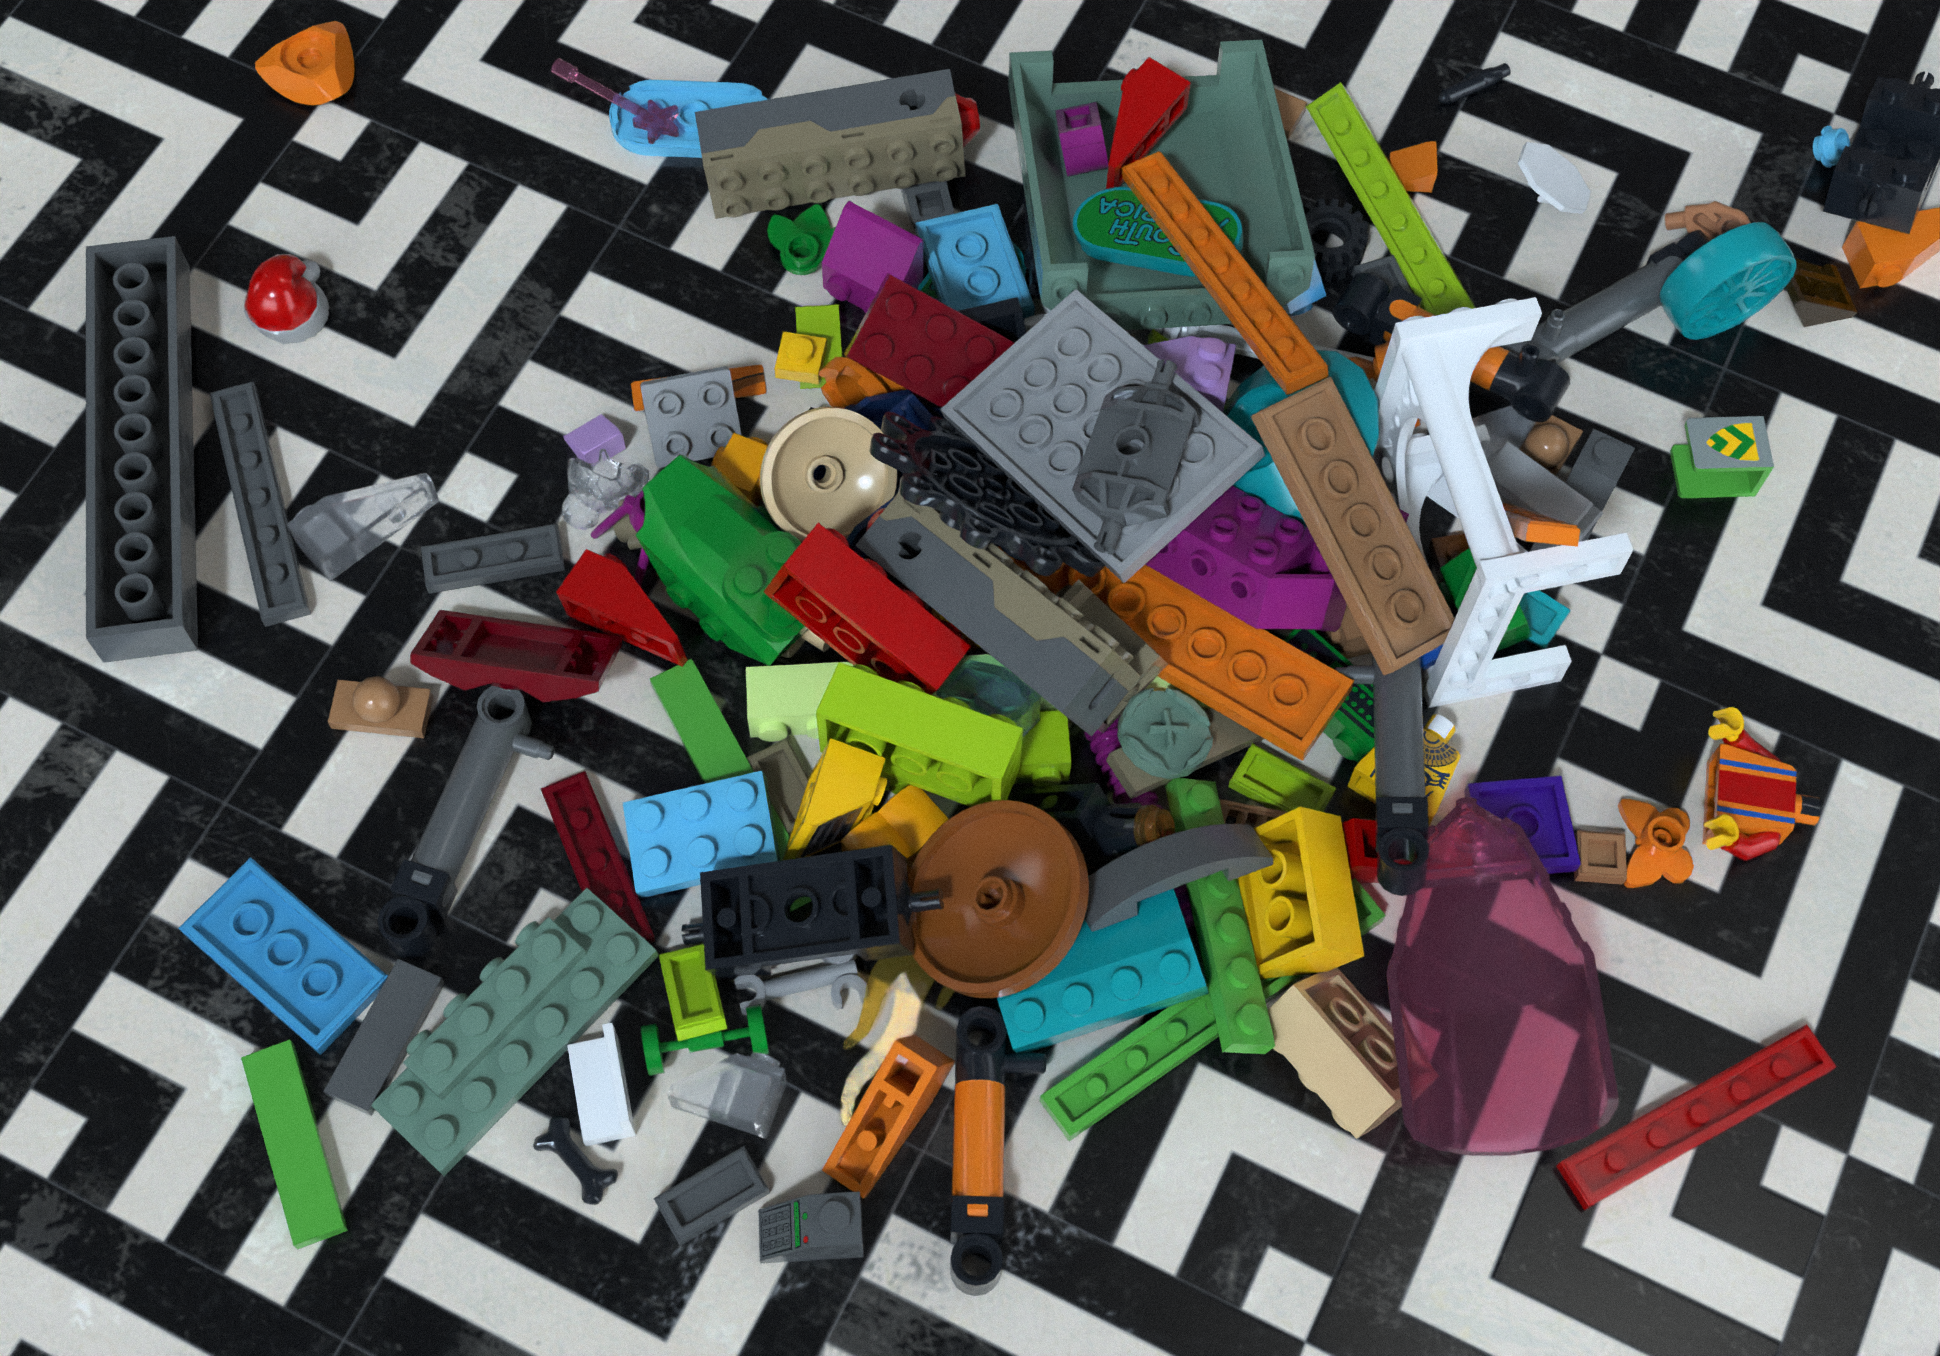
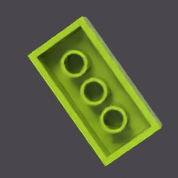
M838 662L816 710L820 752H823L828 741L832 738L885 758L881 772L882 775L969 807L984 802L1007 800L1020 770L1023 728L1018 727L1013 720L1000 714L988 716L971 710L966 703L956 698L946 697L941 699L925 693L921 687L912 682L899 681L896 683L880 677L876 671L864 665L855 664L852 667Z

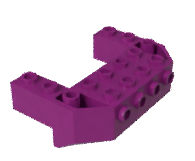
M1234 486L1226 490L1145 564L1255 629H1305L1336 632L1341 626L1347 605L1308 527ZM1399 509L1405 522H1407L1409 514Z

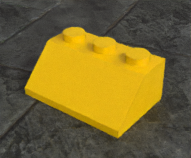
M1300 806L1254 828L1273 857V865L1241 876L1237 880L1260 979L1326 972L1364 957L1341 816Z

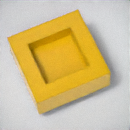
M783 332L774 368L775 378L819 385L821 376L818 374L823 368L827 351V339Z

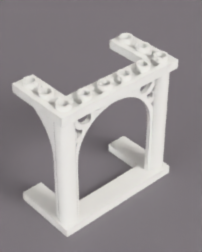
M1536 297L1523 300L1505 299L1495 305L1474 309L1461 307L1447 314L1431 317L1413 316L1402 322L1395 323L1374 390L1379 402V439L1373 459L1398 508L1409 514L1406 524L1426 563L1427 560L1423 552L1419 532L1421 508L1430 490L1444 476L1477 567L1436 663L1427 669L1429 679L1423 694L1428 708L1560 682L1572 662L1566 645L1492 660L1523 594L1619 575L1633 552L1627 533L1581 541L1578 543V547L1561 545L1520 553L1485 457V452L1491 440L1485 424L1474 426L1468 400L1469 384L1475 366L1489 348L1530 341L1542 315ZM1418 418L1426 423L1430 435L1424 433L1412 435Z

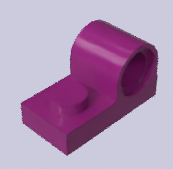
M1097 102L1055 110L1067 177L1107 169L1108 158Z

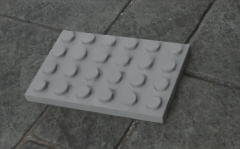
M1075 289L940 410L947 421L974 443L986 457L990 458L1027 495L1034 498L1039 506L1041 505L1051 517L1057 519L1065 530L1071 535L1073 534L1115 576L1125 583L1265 456L1261 444L1179 375L1174 373L1169 391L1182 396L1196 410L1200 422L1198 428H1190L1166 499L1170 510L1168 517L1130 526L1125 525L1124 528H1121L1113 554H1108L1106 550L1105 553L1096 550L1094 544L1097 541L1103 521L1077 501L1072 488L1105 395L1117 387L1144 386L1145 382L1151 383L1157 362L1160 359ZM1139 439L1131 440L1123 445L1121 453L1132 455L1139 452L1144 446V441Z

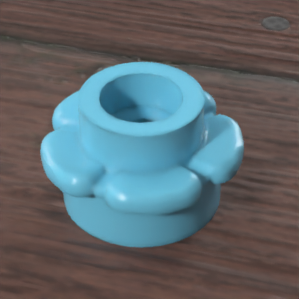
M1831 126L1823 127L1821 135L1816 136L1813 141V154L1816 160L1821 161L1827 168L1836 165L1845 146L1850 147L1848 133L1843 128L1832 129Z

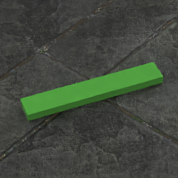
M692 659L686 661L683 667L677 665L650 678L654 692L704 784L754 772ZM771 804L780 860L782 861L789 835ZM798 898L791 905L790 912L811 902V898Z

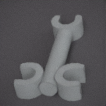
M857 954L822 958L827 966L764 981L756 975L738 976L734 979L736 990L752 988L757 992L754 999L740 1003L742 1014L747 1015V1006L761 1004L762 1009L766 1004V1000L832 985L831 999L837 1010L843 1009L841 993L847 988L856 989L859 992L861 1003H868L869 992L867 983L858 976L855 964Z

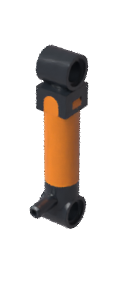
M1369 273L1355 274L1332 310L1336 322L1349 332L1365 335L1371 330L1369 342L1376 345L1390 341L1395 323L1402 322L1413 316H1436L1420 308L1422 298L1398 286H1394L1390 290L1383 280ZM1526 344L1522 347L1520 355L1500 346L1489 348L1475 366L1470 382L1509 400L1513 409L1522 417L1534 422H1545L1552 416L1568 389L1570 377L1556 363L1538 359L1540 352L1537 346Z
M984 1006L973 1007L964 1012L958 1021L956 1029L951 1244H955L950 1257V1273L955 1286L963 1293L972 1296L985 1295L993 1290L1000 1280L1003 1258L998 1245H1002L1004 1226L1006 1073L1044 1074L1046 1072L1045 1054L1006 1053L1007 1029L1004 1019L994 1009ZM983 1029L990 1032L995 1039L987 1046H977L970 1042L968 1036L975 1030ZM970 1254H981L988 1259L991 1267L985 1274L973 1276L965 1272L961 1263Z

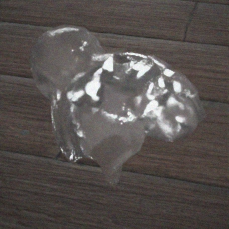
M600 449L599 459L596 463H588L579 458L569 459L567 476L570 494L565 498L562 505L564 521L577 529L586 530L598 524L601 513L619 508V501L623 500L625 496L631 495L635 497L643 491V487L649 481V470L640 463L626 468L623 463L612 460L605 449Z

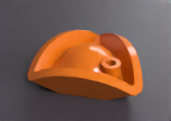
M337 21L313 25L273 46L255 62V69L269 86L294 102L305 105H321L332 101L348 92L354 79V57L346 28Z

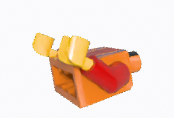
M1728 707L1713 711V717H1716L1720 724L1710 726L1708 735L1714 740L1723 739L1724 744L1720 743L1706 765L1702 844L1707 845L1709 850L1721 848L1733 856L1747 861L1776 849L1793 831L1795 822L1815 826L1821 814V799L1819 797L1796 794V769L1792 765L1781 762L1778 757L1748 734L1744 729L1743 716L1737 708Z

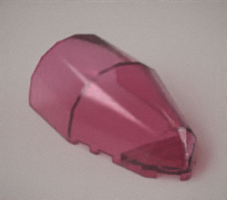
M1460 798L1456 801V807L1436 826L1432 824L1428 828L1429 858L1426 881L1419 891L1412 895H1407L1403 914L1400 917L1397 928V938L1392 958L1389 960L1386 972L1403 1122L1413 1139L1440 1151L1469 1156H1511L1550 1150L1583 1139L1609 1123L1618 1107L1619 1096L1595 956L1587 941H1583L1571 920L1572 915L1565 902H1561L1551 885L1549 874L1522 827L1507 817L1502 820L1477 805V799Z

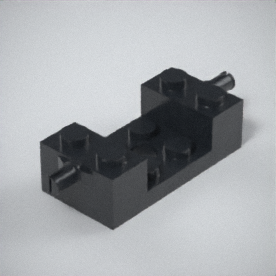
M1925 71L1918 73L1914 84H1909L1898 78L1888 79L1878 76L1867 99L1856 136L1850 147L1845 146L1834 169L1823 212L1906 234L1910 233L1940 163V89H1930L1934 83V76L1928 72L1925 81H1923Z
M885 845L700 872L703 922L683 924L681 931L685 933L682 934L685 945L704 942L706 971L724 981L733 980L743 975L771 974V965L857 954L866 961L915 955L912 929L915 912L944 909V902L942 901L944 898L941 888L913 892L908 882L907 858L893 845ZM801 897H810L813 903L811 915L802 922H793L790 917V908L793 902Z

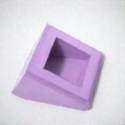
M602 414L564 436V440L588 471L626 449L621 431Z

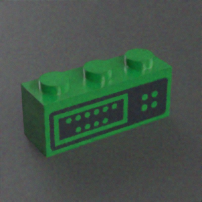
M1295 629L1283 640L1333 669L1353 665L1314 630ZM1353 684L1351 692L1323 731L1333 740L1334 747L1343 757L1349 760L1354 759L1357 763L1374 748L1373 684Z

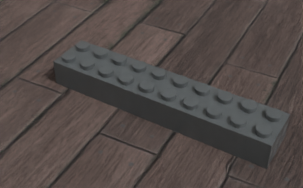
M175 236L86 246V639L103 663L198 651L190 266Z

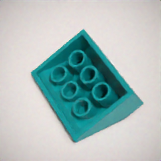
M1174 888L1138 901L1137 916L1094 932L1090 930L1084 919L1080 932L1069 952L1047 976L1025 990L1012 995L997 997L1012 1048L1016 1053H1030L1209 994Z

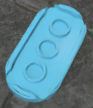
M644 80L630 85L629 91L625 92L622 96L620 92L614 98L609 110V119L616 141L632 153L643 156L702 158L695 112L768 99L762 95L761 90L744 83Z

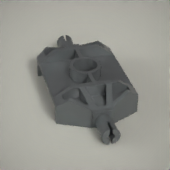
M1164 359L1158 360L1151 383L1145 382L1144 386L1117 387L1106 394L1072 488L1077 501L1103 521L1097 541L1094 544V548L1099 552L1105 553L1106 550L1108 554L1114 553L1121 528H1124L1125 525L1130 526L1168 517L1170 510L1166 499L1190 428H1198L1200 422L1196 410L1182 396L1169 391L1174 373L1177 370V365L1170 360H1167L1166 364ZM1139 439L1144 441V446L1139 452L1132 455L1121 453L1123 445L1131 440Z

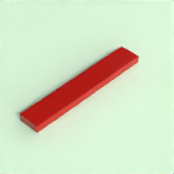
M1806 1024L1562 1160L1556 1167L1583 1209L1586 1210L1830 1073L1837 1066Z

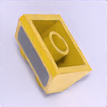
M830 738L808 778L782 860L809 857L841 843V840L852 829L871 816L874 805H879L888 779L880 776L885 758Z

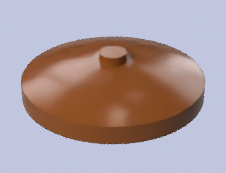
M996 800L974 805L942 824L925 842L908 874V882L913 892L941 888L944 898L942 899L944 902V909L915 912V919L912 925L915 953L913 957L919 966L938 983L957 993L976 998H997L1012 995L1029 988L1047 976L1062 961L1074 944L1087 910L1089 896L1087 867L1081 849L1071 833L1059 821L1043 810L1027 803L1012 800Z

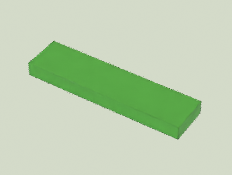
M287 1040L241 1057L293 1246L301 1249L348 1231L295 1045L291 1040Z

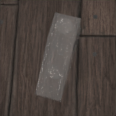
M427 473L325 496L315 504L301 509L295 518L287 523V526L297 546L325 577L332 581L440 500L432 479Z

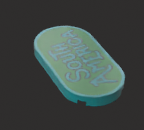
M1114 187L1099 191L1084 200L1077 208L1073 217V230L1077 242L1081 245V249L1088 256L1107 262L1197 277L1129 187ZM1198 199L1240 253L1243 247V231L1237 214L1223 204Z

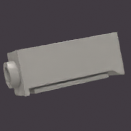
M1508 441L1502 449L1496 450L1487 459L1499 494L1518 507L1578 525L1577 528H1580L1579 542L1582 541L1603 514L1591 501Z

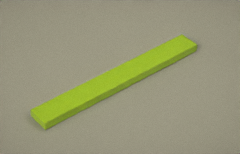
M1340 82L1307 105V110L1390 253L1394 255L1414 294L1422 298V308L1434 315L1447 314L1461 307L1476 308L1344 85Z

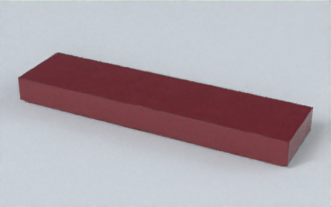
M586 771L540 788L582 892L588 888L649 944L656 942Z

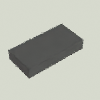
M743 1146L658 1195L654 1200L679 1246L767 1196L770 1192Z

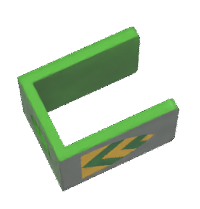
M1764 416L1688 418L1684 424L1688 444L1673 445L1670 450L1678 496L1680 498L1755 497L1774 468Z

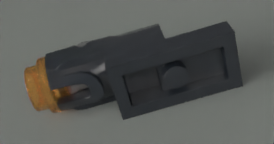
M1098 783L1021 787L1013 800L1033 805L1059 821L1074 837L1083 856H1101L1107 861H1113L1144 844L1175 833L1173 817L1167 810L1160 809L1156 805L1142 806L1140 803L1110 804Z

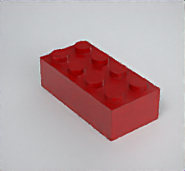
M819 522L783 564L764 590L768 597L851 664L867 666L876 671L880 677L896 683L899 681L912 682L930 695L939 689L971 647L963 640L962 633L954 625L935 618L925 609L924 602L916 594L909 590H901L887 579V573L878 563L860 557L849 548V542L841 533L832 528L826 529Z

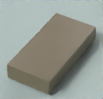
M784 739L747 757V760L754 772L763 771L766 775L771 804L790 837L809 777L789 740Z

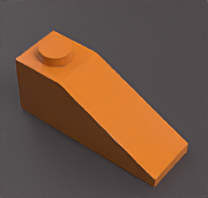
M1940 207L1919 211L1909 234L1861 221L1856 222L1842 249L1859 287L1892 286L1940 251Z
M915 1034L896 1039L822 1171L851 1191L860 1192V1197H867L932 1104L955 1060Z

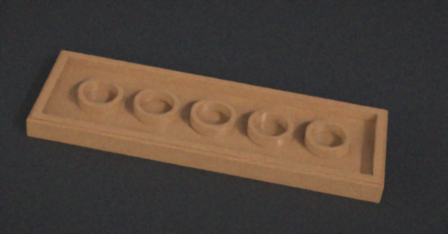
M1332 377L1252 415L1251 418L1383 676L1393 673L1444 644L1455 617Z

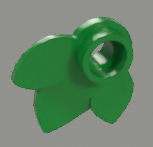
M815 204L802 212L794 221L780 215H773L769 222L767 233L770 243L780 251L783 267L792 274L808 275L818 270L822 265L836 227H830L824 210L819 204ZM798 256H807L805 258H797Z

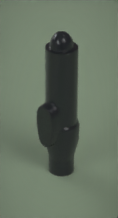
M1503 63L1484 70L1481 68L1467 73L1462 81L1443 89L1438 100L1440 103L1450 105L1482 89H1487L1509 76L1511 73L1508 64Z

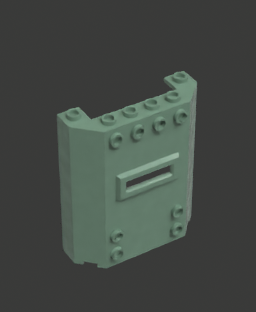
M1263 41L1220 42L1216 75L1183 77L1191 82L1187 109L1145 157L1160 151L1197 199L1223 204L1237 214L1243 231V247L1240 254L1283 307L1309 289L1315 253ZM1052 50L1010 52L1008 87L1041 304L1052 310L1071 292L1077 289L1124 330L1232 324L1197 277L1182 276L1098 260L1088 256L1076 240L1073 230L1074 214L1084 200L1106 189L1108 168L1067 177L1055 110L1097 102L1109 163L1123 92L1121 91L1123 80L1053 83L1054 61ZM1123 181L1119 187H1128V185Z

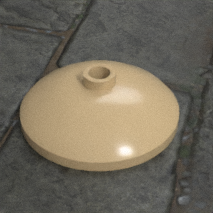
M821 407L808 410L784 424L771 439L763 456L760 470V488L763 502L774 522L784 532L790 533L800 542L807 537L818 522L826 529H835L847 539L857 524L892 499L895 494L897 469L878 461L869 452L871 437L874 433H882V431L861 414L839 407ZM819 465H824L826 468L825 476L820 480H815L813 475L815 468Z

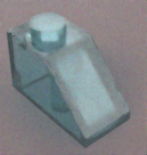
M968 659L937 690V696L941 699L946 697L956 698L966 703L971 710L988 716L1000 714L1010 718L1018 727L1023 728V737L1040 719L1041 696L1002 666Z

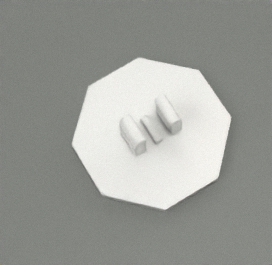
M1526 142L1522 147L1518 165L1526 177L1528 185L1540 195L1537 201L1539 203L1552 204L1561 212L1582 214L1586 211L1591 192L1576 166L1549 145Z

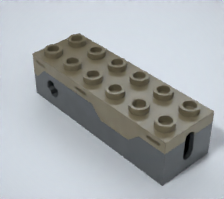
M950 69L695 112L703 167L715 219L724 217L735 218L747 213L781 210L788 206L822 203L829 199L852 195L863 196L870 192L893 188L904 189L912 185L934 181L944 182L953 178L965 176L963 148L980 132V119L976 101L955 93Z
M898 492L886 508L878 510L870 518L866 527V533L855 546L1092 737L1140 678V675L1129 665L1134 657L1121 647L1120 643L1098 625L1094 626L1083 617L1084 615L1062 597L1058 598L1044 583L1029 571H1024L993 543L988 544L983 549L969 545L960 537L959 530L949 527L940 519L941 511L928 506L915 505L904 499Z

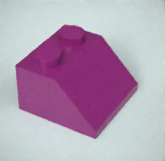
M848 201L842 210L822 261L823 288L834 298L840 301L847 300L862 308L866 313L887 273L916 289L923 281V239Z

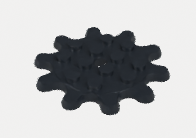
M886 412L884 414L881 426L882 433L873 434L869 452L878 461L903 473L900 479L899 493L904 499L915 505L928 506L941 511L940 519L949 527L959 530L960 537L969 545L978 549H983L989 543L999 545L1006 554L1017 560L1024 561L1033 571L1040 575H1052L1062 566V563L1069 565L1088 577H1093L1103 570L1105 564L1096 558L1073 534L1071 535L1065 530L1057 519L1051 517L1041 505L1039 506L1034 498L1027 495L1012 478H1009L1003 470L999 469L990 458L986 457L974 443L967 439L949 421L933 416L928 422V429L924 430L901 415L893 412Z

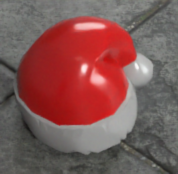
M277 254L262 262L251 277L249 289L244 300V312L250 324L267 338L282 344L299 343L309 337L316 336V333L322 330L328 320V310L330 309L324 291L316 284L320 276V268L317 263L308 260L301 261L292 254Z

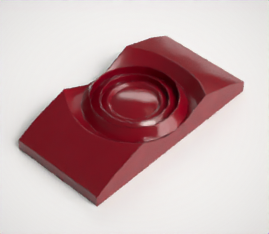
M439 610L412 650L410 664L432 677L465 691L490 684L507 690H523L542 702L578 698L599 692L622 646V636Z

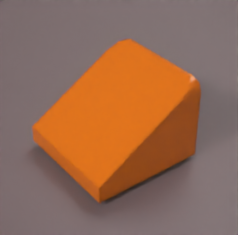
M1436 141L1425 142L1390 152L1389 162L1406 191L1432 193L1437 177Z

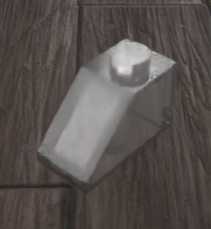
M757 1052L751 1053L750 1057L736 1053L671 1084L667 1095L672 1108L767 1139L787 1085L785 1069L779 1067L780 1063L776 1059Z

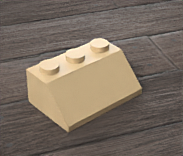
M1338 967L1330 971L1319 972L1293 984L1267 1010L1276 1045L1273 1049L1287 1058L1298 1071L1301 1082L1309 1090L1319 1095L1332 1110V1116L1337 1124L1346 1131L1351 1132L1356 1139L1380 1125L1435 1079L1434 1075Z

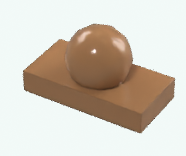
M1552 415L1548 421L1535 423L1519 450L1557 476L1579 441L1583 431Z
M380 676L368 677L362 682L338 680L328 724L331 729L425 738L433 693L431 689L396 686L390 680Z

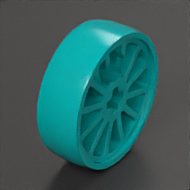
M1764 222L1745 224L1717 236L1688 256L1667 278L1660 291L1659 299L1664 312L1684 337L1692 340L1708 338L1737 326L1769 304L1790 282L1796 271L1797 263L1789 246L1779 232L1771 225Z

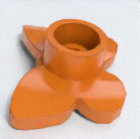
M1622 799L1618 803L1619 812L1627 827L1637 837L1635 839L1637 848L1630 856L1626 865L1627 879L1623 883L1624 886L1627 888H1638L1652 885L1662 875L1672 883H1683L1692 875L1694 868L1692 857L1682 848L1685 842V835L1690 827V820L1687 814L1678 808H1668L1659 812L1651 804L1632 799Z

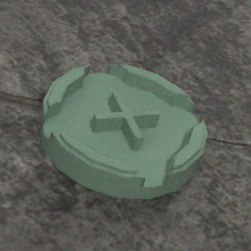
M1154 688L1142 690L1129 700L1118 719L1117 736L1123 752L1136 767L1152 776L1166 779L1188 776L1202 765L1213 746V736L1211 737L1208 728L1211 723L1207 713L1194 699L1179 690L1166 688L1165 691H1153Z

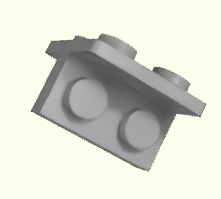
M724 366L654 379L640 384L645 416L657 467H666L681 454L693 461L713 458L720 446L726 447L733 433L741 435L732 379L728 367Z

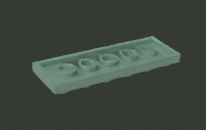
M588 888L554 921L547 917L541 924L533 921L526 925L515 940L519 947L505 961L501 957L490 961L479 976L483 983L469 997L465 993H461L453 998L443 1012V1016L447 1019L433 1033L429 1030H424L412 1039L406 1049L410 1056L403 1062L407 1068L372 1103L371 1106L443 1176L473 1148L568 1050L567 1045L574 1044L659 956L657 950Z

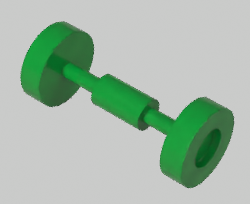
M761 1004L746 1007L749 1027L723 1032L721 1030L682 1041L674 1040L661 1043L657 1023L641 1026L643 1049L649 1076L665 1073L663 1053L686 1048L689 1049V1053L724 1047V1041L751 1037L754 1056L769 1054Z

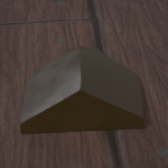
M1795 257L1797 263L1796 271L1787 284L1786 290L1803 327L1849 319L1858 313L1836 266L1825 264L1822 267Z

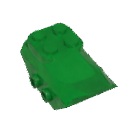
M681 454L643 487L645 517L643 526L635 536L661 581L667 587L666 592L668 596L680 608L686 609L688 607L700 619L701 628L710 638L715 641L721 640L730 649L770 666L808 630L806 626L764 593V590L801 542L790 533L781 531L766 508L753 504L715 466L709 467L699 464Z

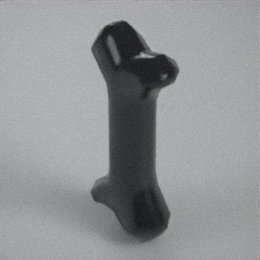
M553 1116L549 1121L548 1131L535 1137L533 1147L536 1151H552L556 1153L579 1179L582 1186V1200L584 1203L589 1205L599 1204L602 1201L603 1190L617 1182L618 1172L616 1169H600L594 1166L574 1143L570 1136V1121L567 1117Z

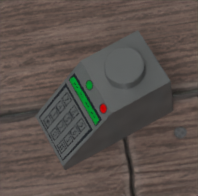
M860 1192L805 1195L758 1210L760 1264L864 1257Z

